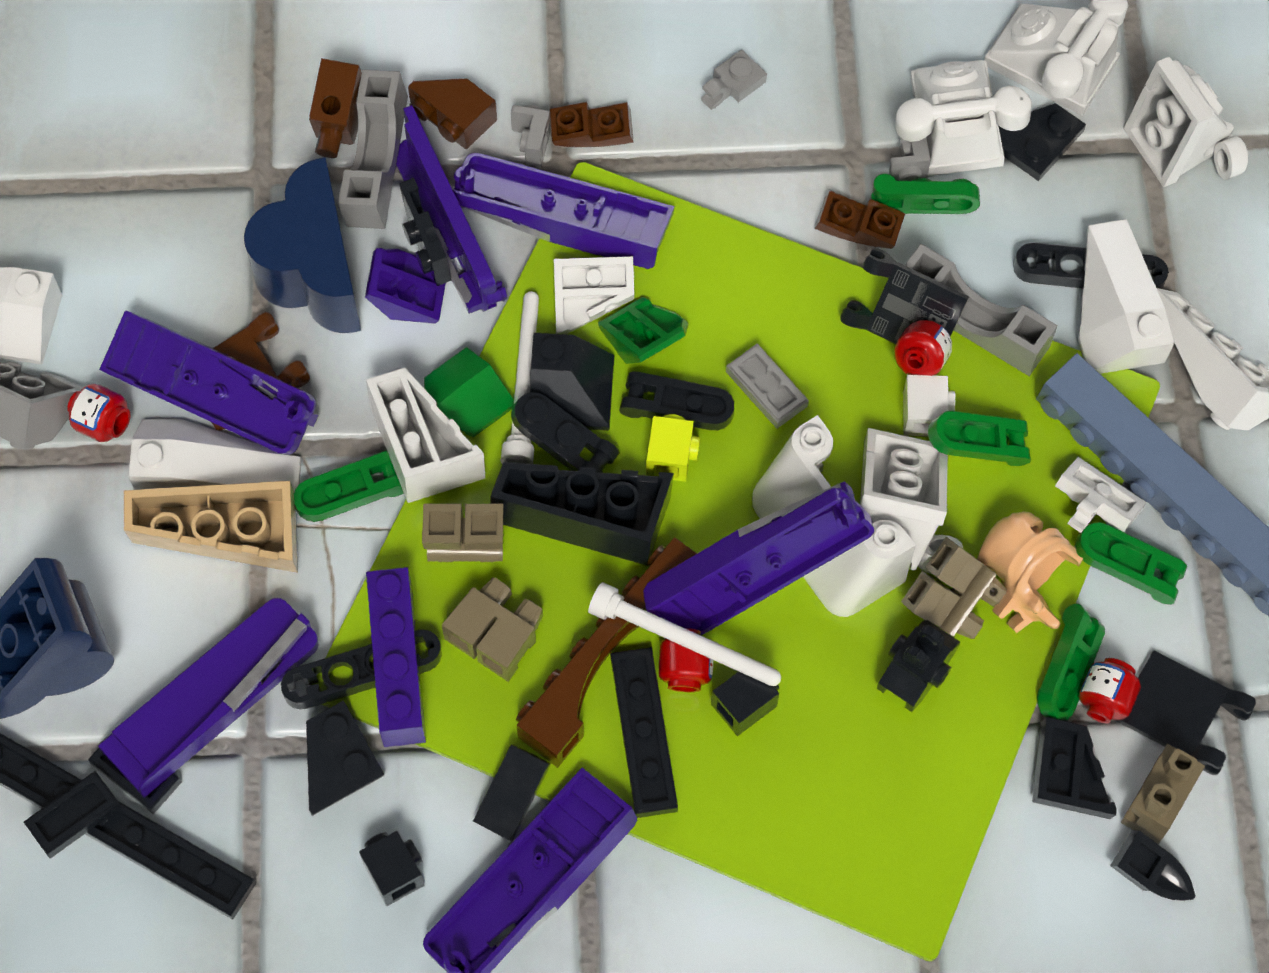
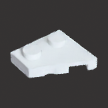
M633 256L554 259L556 334H568L634 299Z

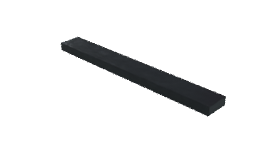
M0 733V785L42 809L81 781L78 777ZM121 802L119 803L122 808L86 833L92 839L232 920L256 885L255 879Z

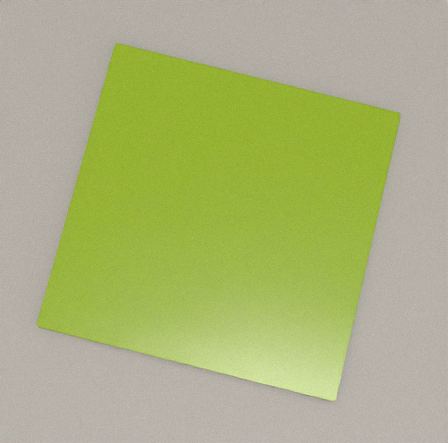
M578 163L570 178L675 206L674 214L657 252L654 267L646 269L633 265L634 299L567 334L575 335L614 355L610 430H591L601 439H605L616 446L620 452L612 464L607 463L602 470L603 473L621 474V470L638 471V475H646V460L653 419L647 417L630 418L619 411L622 398L626 397L628 393L625 384L630 372H643L717 387L727 391L734 401V417L727 427L720 430H706L693 427V436L700 437L697 461L689 460L686 482L673 480L671 498L653 552L660 545L666 548L675 537L698 554L736 530L759 520L760 518L752 506L755 486L794 431L817 415L833 437V449L830 456L822 462L823 471L821 474L831 487L845 481L852 488L855 501L860 504L864 441L867 430L871 428L904 436L903 391L907 374L898 367L895 360L896 344L865 329L847 326L841 322L840 316L851 300L862 303L873 313L888 278L870 274L862 267L589 163ZM539 238L479 357L492 366L513 399L515 396L524 295L529 291H533L539 296L536 333L556 334L554 259L600 258L602 256ZM641 297L649 299L653 305L676 312L689 323L685 337L643 362L625 364L598 325V322ZM953 331L950 337L952 340V352L942 370L936 375L948 376V391H955V411L1026 421L1028 436L1024 437L1025 447L1030 449L1031 462L1022 466H1010L1007 462L948 455L947 513L943 526L939 525L934 535H947L958 539L962 543L963 549L977 559L987 534L999 520L1010 516L1012 513L1030 512L1043 522L1042 531L1048 528H1056L1075 547V540L1079 532L1067 523L1077 512L1076 508L1080 503L1073 501L1066 493L1055 487L1061 475L1079 457L1121 486L1124 482L1118 474L1115 475L1109 472L1102 465L1100 458L1091 449L1077 443L1072 437L1070 430L1058 419L1049 417L1043 411L1041 403L1036 400L1044 384L1076 353L1083 358L1082 352L1052 340L1050 348L1031 375L1028 376ZM756 344L766 352L809 400L808 407L778 429L775 428L726 373V366ZM1129 369L1101 374L1149 418L1160 389V383L1157 380ZM644 393L643 399L653 401L655 393ZM511 411L474 438L460 430L473 446L477 445L484 453L485 479L410 503L405 500L370 571L408 567L412 584L415 630L424 629L431 631L440 641L442 657L439 664L432 670L419 674L426 743L415 745L495 778L511 744H515L549 762L518 738L517 724L519 722L516 721L519 712L530 700L536 702L545 692L543 689L544 683L554 670L560 669L562 671L572 660L569 656L578 641L583 637L589 639L598 629L596 622L599 617L588 613V609L600 583L604 582L619 590L618 594L622 595V591L627 583L636 575L640 578L649 568V566L506 525H503V561L438 562L427 560V549H424L422 544L423 504H461L463 518H465V504H490V496L502 467V444L511 435ZM908 436L930 441L929 436ZM531 440V444L534 446L533 464L554 465L558 467V470L571 471ZM585 447L579 454L586 461H590L594 455ZM1097 514L1093 517V519H1092L1091 522L1089 523V525H1090L1091 523H1097V522L1107 524V523H1106L1099 515H1097ZM1064 560L1051 574L1049 579L1037 590L1044 598L1050 611L1060 621L1061 624L1057 629H1051L1040 621H1033L1016 633L1007 624L1017 614L1014 610L1001 619L992 611L994 607L980 598L971 612L984 620L983 627L974 639L958 633L955 634L954 638L960 641V645L948 664L952 667L951 671L939 688L932 686L913 712L905 708L906 702L888 689L882 693L877 689V685L892 661V657L888 653L901 634L908 637L914 628L918 627L924 620L901 602L923 570L919 566L916 570H910L909 567L906 581L848 617H839L829 612L806 580L801 577L702 635L709 640L772 667L781 674V681L778 684L779 698L777 707L738 737L713 708L711 699L712 691L739 671L713 660L712 679L708 684L701 686V691L679 692L668 689V683L661 680L658 674L660 644L665 638L638 627L620 642L611 653L652 647L678 812L637 818L635 826L628 835L925 961H934L939 955L1038 702V690L1043 683L1052 660L1053 652L1056 650L1065 627L1062 620L1063 612L1068 606L1076 604L1090 565L1082 561L1080 566ZM926 573V574H928L929 576H931L932 578H934V579H936L937 581H939L940 583H942L943 585H945L946 587H948L949 589H952V588H953V587L947 585L946 583H944L943 581H941L940 579H938V578H937L936 576H934L933 574H931V573ZM996 575L995 578L1002 584L1000 577ZM493 577L511 589L512 595L503 606L510 612L514 613L524 599L532 601L543 610V617L535 631L536 643L525 652L517 664L518 669L509 682L479 663L477 657L473 659L446 641L442 630L443 622L473 587L480 591ZM367 578L325 658L372 644ZM424 643L417 644L416 653L420 655L421 659L429 657L428 650L431 648H426ZM609 654L594 676L582 704L579 720L584 723V737L558 768L551 763L536 796L551 801L577 772L584 768L634 810ZM373 659L371 660V663H370V667H371L372 670H374V661H373ZM339 666L331 672L330 681L335 685H345L352 680L353 671L349 667ZM318 673L316 677L321 691L327 690L322 679V673ZM376 688L321 704L331 708L344 701L354 719L379 729Z

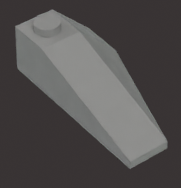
M11 361L6 364L0 362V437L9 441L12 447L29 450L34 448L35 445L52 441L69 419L67 405L70 397L83 387L55 374L43 371L39 378L22 373L21 364Z

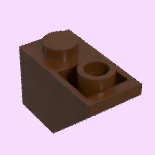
M469 79L413 81L408 86L410 106H413L418 118L422 121H430L438 128L440 134L451 143L457 142L466 150L497 121L496 100Z

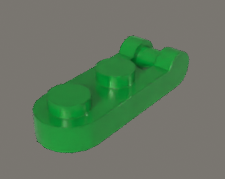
M880 174L874 179L872 200L905 214H967L974 212L980 207V189L976 184L967 179L931 181L930 179L919 178L913 181H896L889 174Z
M946 411L933 419L928 426L929 440L940 453L951 456L1007 462L1010 466H1022L1031 462L1030 449L1025 447L1024 437L1028 436L1027 422L1024 420Z
M384 451L303 481L295 489L294 505L300 517L306 521L318 522L385 497L400 496L404 492L388 451ZM383 473L385 479L374 483L371 475Z
M1091 523L1085 527L1082 533L1079 532L1075 540V548L1077 554L1083 558L1082 561L1151 594L1154 600L1162 604L1172 605L1175 603L1179 592L1176 588L1177 582L1184 578L1187 564L1184 561L1104 523ZM1156 568L1163 574L1161 579L1153 576Z
M1077 603L1068 606L1063 612L1062 620L1065 627L1056 650L1053 652L1052 660L1043 683L1037 693V704L1042 715L1062 721L1068 720L1076 710L1080 700L1078 696L1089 668L1095 661L1105 635L1103 624L1096 618L1090 617V613Z

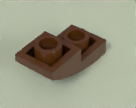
M587 102L550 109L552 142L555 146L605 147L634 143L631 109L627 102L590 109Z
M829 191L825 196L814 229L851 242L893 249L905 213L872 199H869L866 205Z

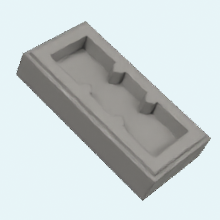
M758 344L726 366V373L776 429L808 407L809 400Z

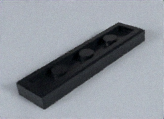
M652 647L610 653L634 812L637 818L678 812Z

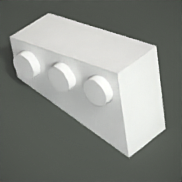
M406 368L366 379L369 406L408 503L485 479L484 453L477 445L473 446L460 432V427L453 419L449 420L436 406V401Z

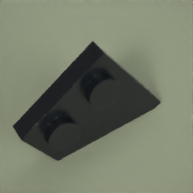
M1054 103L1031 112L1030 121L1022 130L1009 131L998 125L1004 157L1039 181L1084 132L1086 124Z
M412 178L399 183L408 222L402 224L410 246L417 244L419 248L416 256L424 274L430 272L437 286L452 281L446 254L428 211L424 212L421 206L415 179Z
M344 701L306 721L309 812L312 816L384 777V772Z
M1048 717L1041 721L1032 802L1112 819L1116 816L1117 808L1114 802H1109L1102 782L1105 775L1100 761L1094 756V745L1087 726Z

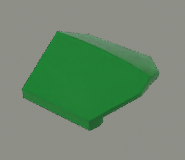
M641 297L598 322V325L625 364L643 362L685 337L689 323L676 312L653 305L649 299Z
M467 347L424 377V389L436 401V406L449 420L453 419L461 431H464L466 435L473 438L511 411L514 406V399L492 366Z

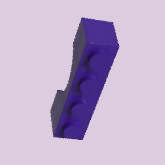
M408 567L366 572L378 721L383 746L391 747L426 743L416 653L412 584Z

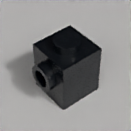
M737 672L712 691L711 705L738 737L777 707L779 685L770 686L741 672Z
M398 831L390 835L387 832L375 835L364 844L365 848L359 851L361 860L386 907L425 886L422 874L417 867L418 864L423 862L413 841L409 839L403 842Z

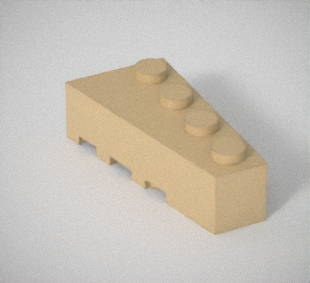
M290 481L124 490V531L132 543L298 573L296 509L294 505V490Z

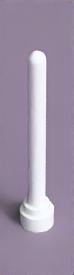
M533 291L527 292L523 297L514 404L524 394L530 393L533 334L536 333L539 306V296ZM512 421L511 435L502 444L501 463L533 464L534 446L531 444V440L514 426Z
M604 582L600 583L592 597L588 613L603 620L607 617L611 619L616 617L622 618L767 685L776 686L781 681V674L778 670L625 602L624 596L618 594L619 590Z

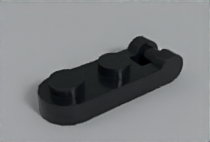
M636 371L630 372L627 376L625 386L628 389L626 397L622 398L619 409L621 414L630 418L647 417L653 419V416L663 417L664 415L675 414L684 417L686 420L694 421L693 427L706 430L723 429L731 423L734 417L733 398L723 389ZM644 393H655L654 400L643 399Z
M530 392L524 394L516 401L512 408L511 418L514 426L571 471H579L580 467L596 468V472L603 473L602 470L607 463L612 464L620 453L616 446L598 437L548 397L540 393ZM584 447L594 454L590 461H586L579 456Z

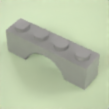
M362 70L356 102L358 112L357 150L351 169L344 170L338 205L347 227L385 229L404 122L403 108H406L408 99L401 73L398 71Z
M920 244L905 266L969 296L954 331L1030 376L1050 348L1058 325L1024 305L1017 308H1006L987 301L975 293L962 280L953 262Z

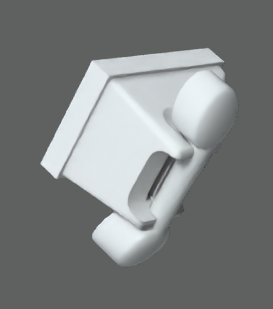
M1090 0L1088 9L1085 7L1067 9L1020 3L985 56L984 61H986L987 67L1083 116L1118 62L1120 53L1117 52L1118 30L1125 18L1128 1Z
M1170 57L1157 61L1145 84L1146 86L1143 88L1124 126V130L1163 188L1176 183L1179 176L1213 155L1216 170L1223 180H1228L1242 174L1248 165L1246 145L1242 138L1232 135L1233 124L1224 121L1220 116L1223 107L1217 100L1218 97L1207 82L1205 83L1202 77L1196 74L1193 69L1182 65L1178 60L1172 61Z
M956 61L933 67L918 68L911 71L914 98L904 102L896 113V132L903 140L909 142L920 141L927 137L931 160L928 176L1004 166L1005 158L998 125L1009 131H1018L1025 128L1030 121L1032 101L1023 89L1010 85L1000 88L993 96L986 61Z
M868 428L864 441L860 505L870 514L872 523L879 520H891L898 523L916 545L910 570H916L919 566L926 573H931L925 566L945 537H948L963 548L962 543L954 537L934 535L938 526H943L947 513L948 455L936 450L930 441Z

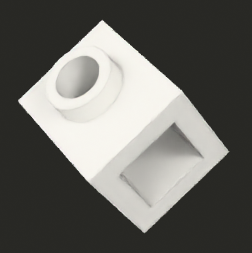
M907 375L903 391L904 436H928V426L933 419L946 411H955V391H948V376Z

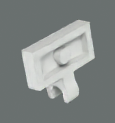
M1079 457L1067 468L1055 485V487L1066 493L1070 499L1080 503L1076 508L1077 512L1067 523L1080 533L1089 525L1096 514L1109 525L1125 532L1147 503Z

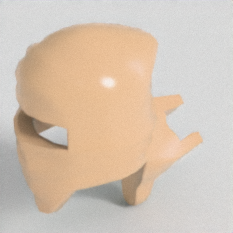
M1030 512L1012 513L1010 516L999 520L987 534L977 557L980 562L1000 577L1002 584L1007 589L1006 594L992 611L999 618L1003 619L1014 610L1017 614L1007 624L1016 633L1033 621H1040L1051 629H1057L1060 626V621L1050 611L1044 598L1037 590L1049 579L1051 574L1064 560L1080 566L1083 560L1077 554L1076 548L1070 544L1058 529L1048 528L1042 531L1043 522Z

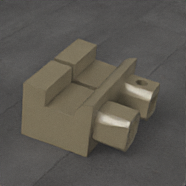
M423 504L422 544L424 549H427V560L438 562L503 561V504H465V518H463L461 504Z
M945 537L925 568L953 588L949 589L922 571L901 602L914 614L937 625L953 637L958 633L974 639L983 627L984 620L971 611L980 598L993 607L999 604L1007 589L995 578L997 575L995 572L948 537Z
M493 577L480 591L474 587L469 591L443 622L442 630L446 641L473 659L477 657L479 663L509 682L518 669L517 664L525 652L536 643L535 631L543 617V610L532 601L524 599L514 613L510 612L503 606L512 595L511 589Z
M1167 744L1121 823L1132 830H1140L1159 845L1173 824L1205 765L1186 752Z

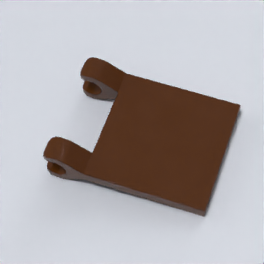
M269 312L262 313L247 328L213 347V349L296 388H300L310 381L307 369L301 361L297 360L289 364L277 376L256 344L257 342L271 339L279 333V328ZM212 423L217 431H222L223 429H225L219 425Z

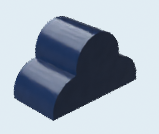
M326 157L311 160L298 167L288 179L285 188V200L262 207L250 218L244 232V244L257 289L267 301L284 308L308 306L313 319L323 328L337 333L361 331Z
M34 558L0 598V719L26 711L38 704L46 696L66 694L84 688L103 677L114 664V657L85 585L80 581L68 579L62 563L56 559Z

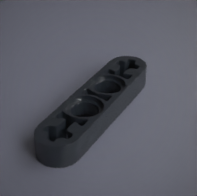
M1039 243L1025 244L1017 251L1013 265L1014 273L1019 279L1028 283L1084 289L1086 248ZM1142 254L1148 270H1152V276L1155 277L1153 282L1156 288L1162 289L1168 277V266L1157 256ZM1028 258H1035L1036 269L1029 268ZM1055 259L1052 271H1048L1050 266L1049 260ZM1065 260H1074L1079 263L1082 271L1078 274H1067L1062 270L1060 264Z
M424 629L415 630L416 645L424 643L426 648H431L428 650L429 657L421 659L417 653L418 673L421 674L432 670L439 664L442 651L440 641L434 633ZM372 644L289 670L281 681V691L287 704L299 710L308 709L376 688L375 673L370 667L371 660L373 659ZM339 666L349 667L354 674L349 683L339 686L330 681L331 672ZM322 673V679L327 690L321 691L316 674ZM303 680L305 685H311L306 688L307 695L299 697L298 693L293 691L296 689V681Z

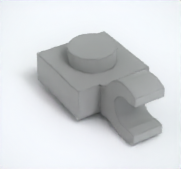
M741 50L714 69L713 79L709 80L702 87L707 94L701 97V101L711 110L719 106L730 95L737 102H740L766 83L767 73Z

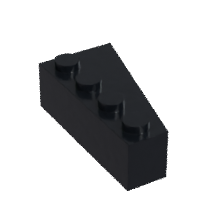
M503 462L490 496V504H503V525L648 566V560L652 555L671 498L674 473L659 472L658 476L638 475V471L621 470V474L596 472V468L580 467L579 471L558 470V467L554 465Z

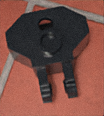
M923 620L908 637L901 634L888 653L892 657V661L880 679L877 689L882 693L888 689L906 702L905 708L913 712L932 686L939 688L952 669L948 664L957 651L960 641L930 621Z

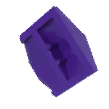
M376 248L373 251L365 298L390 320L436 324L440 319L446 283L437 286L430 272L424 274L416 255L400 249Z

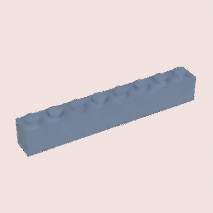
M1076 353L1042 387L1036 400L1041 403L1043 411L1049 417L1058 419L1066 426L1077 443L1091 449L1100 458L1102 465L1109 472L1115 475L1118 474L1131 486L1133 494L1148 502L1161 514L1167 526L1173 530H1179L1192 542V547L1200 556L1210 559L1217 565L1229 583L1242 588L1253 599L1255 606L1262 613L1269 616V527Z

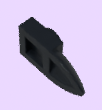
M1131 830L1110 866L1143 891H1151L1160 897L1171 900H1193L1196 896L1193 884L1182 864L1140 830Z

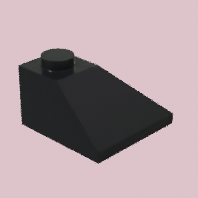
M534 333L530 392L540 393L548 397L589 430L609 431L614 355L575 335Z

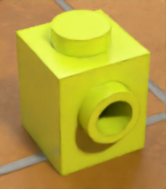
M668 414L663 417L653 416L646 460L647 476H658L659 472L674 473L673 480L686 482L689 460L697 461L700 437L693 436L694 421L686 420L684 417L675 414Z

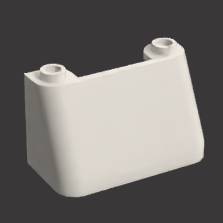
M818 415L794 431L755 486L752 506L760 519L831 487L821 472L823 471L822 462L830 456L833 449V437ZM891 520L874 522V533L870 538L803 576L829 612L839 617L851 616L906 581L916 545L898 523Z

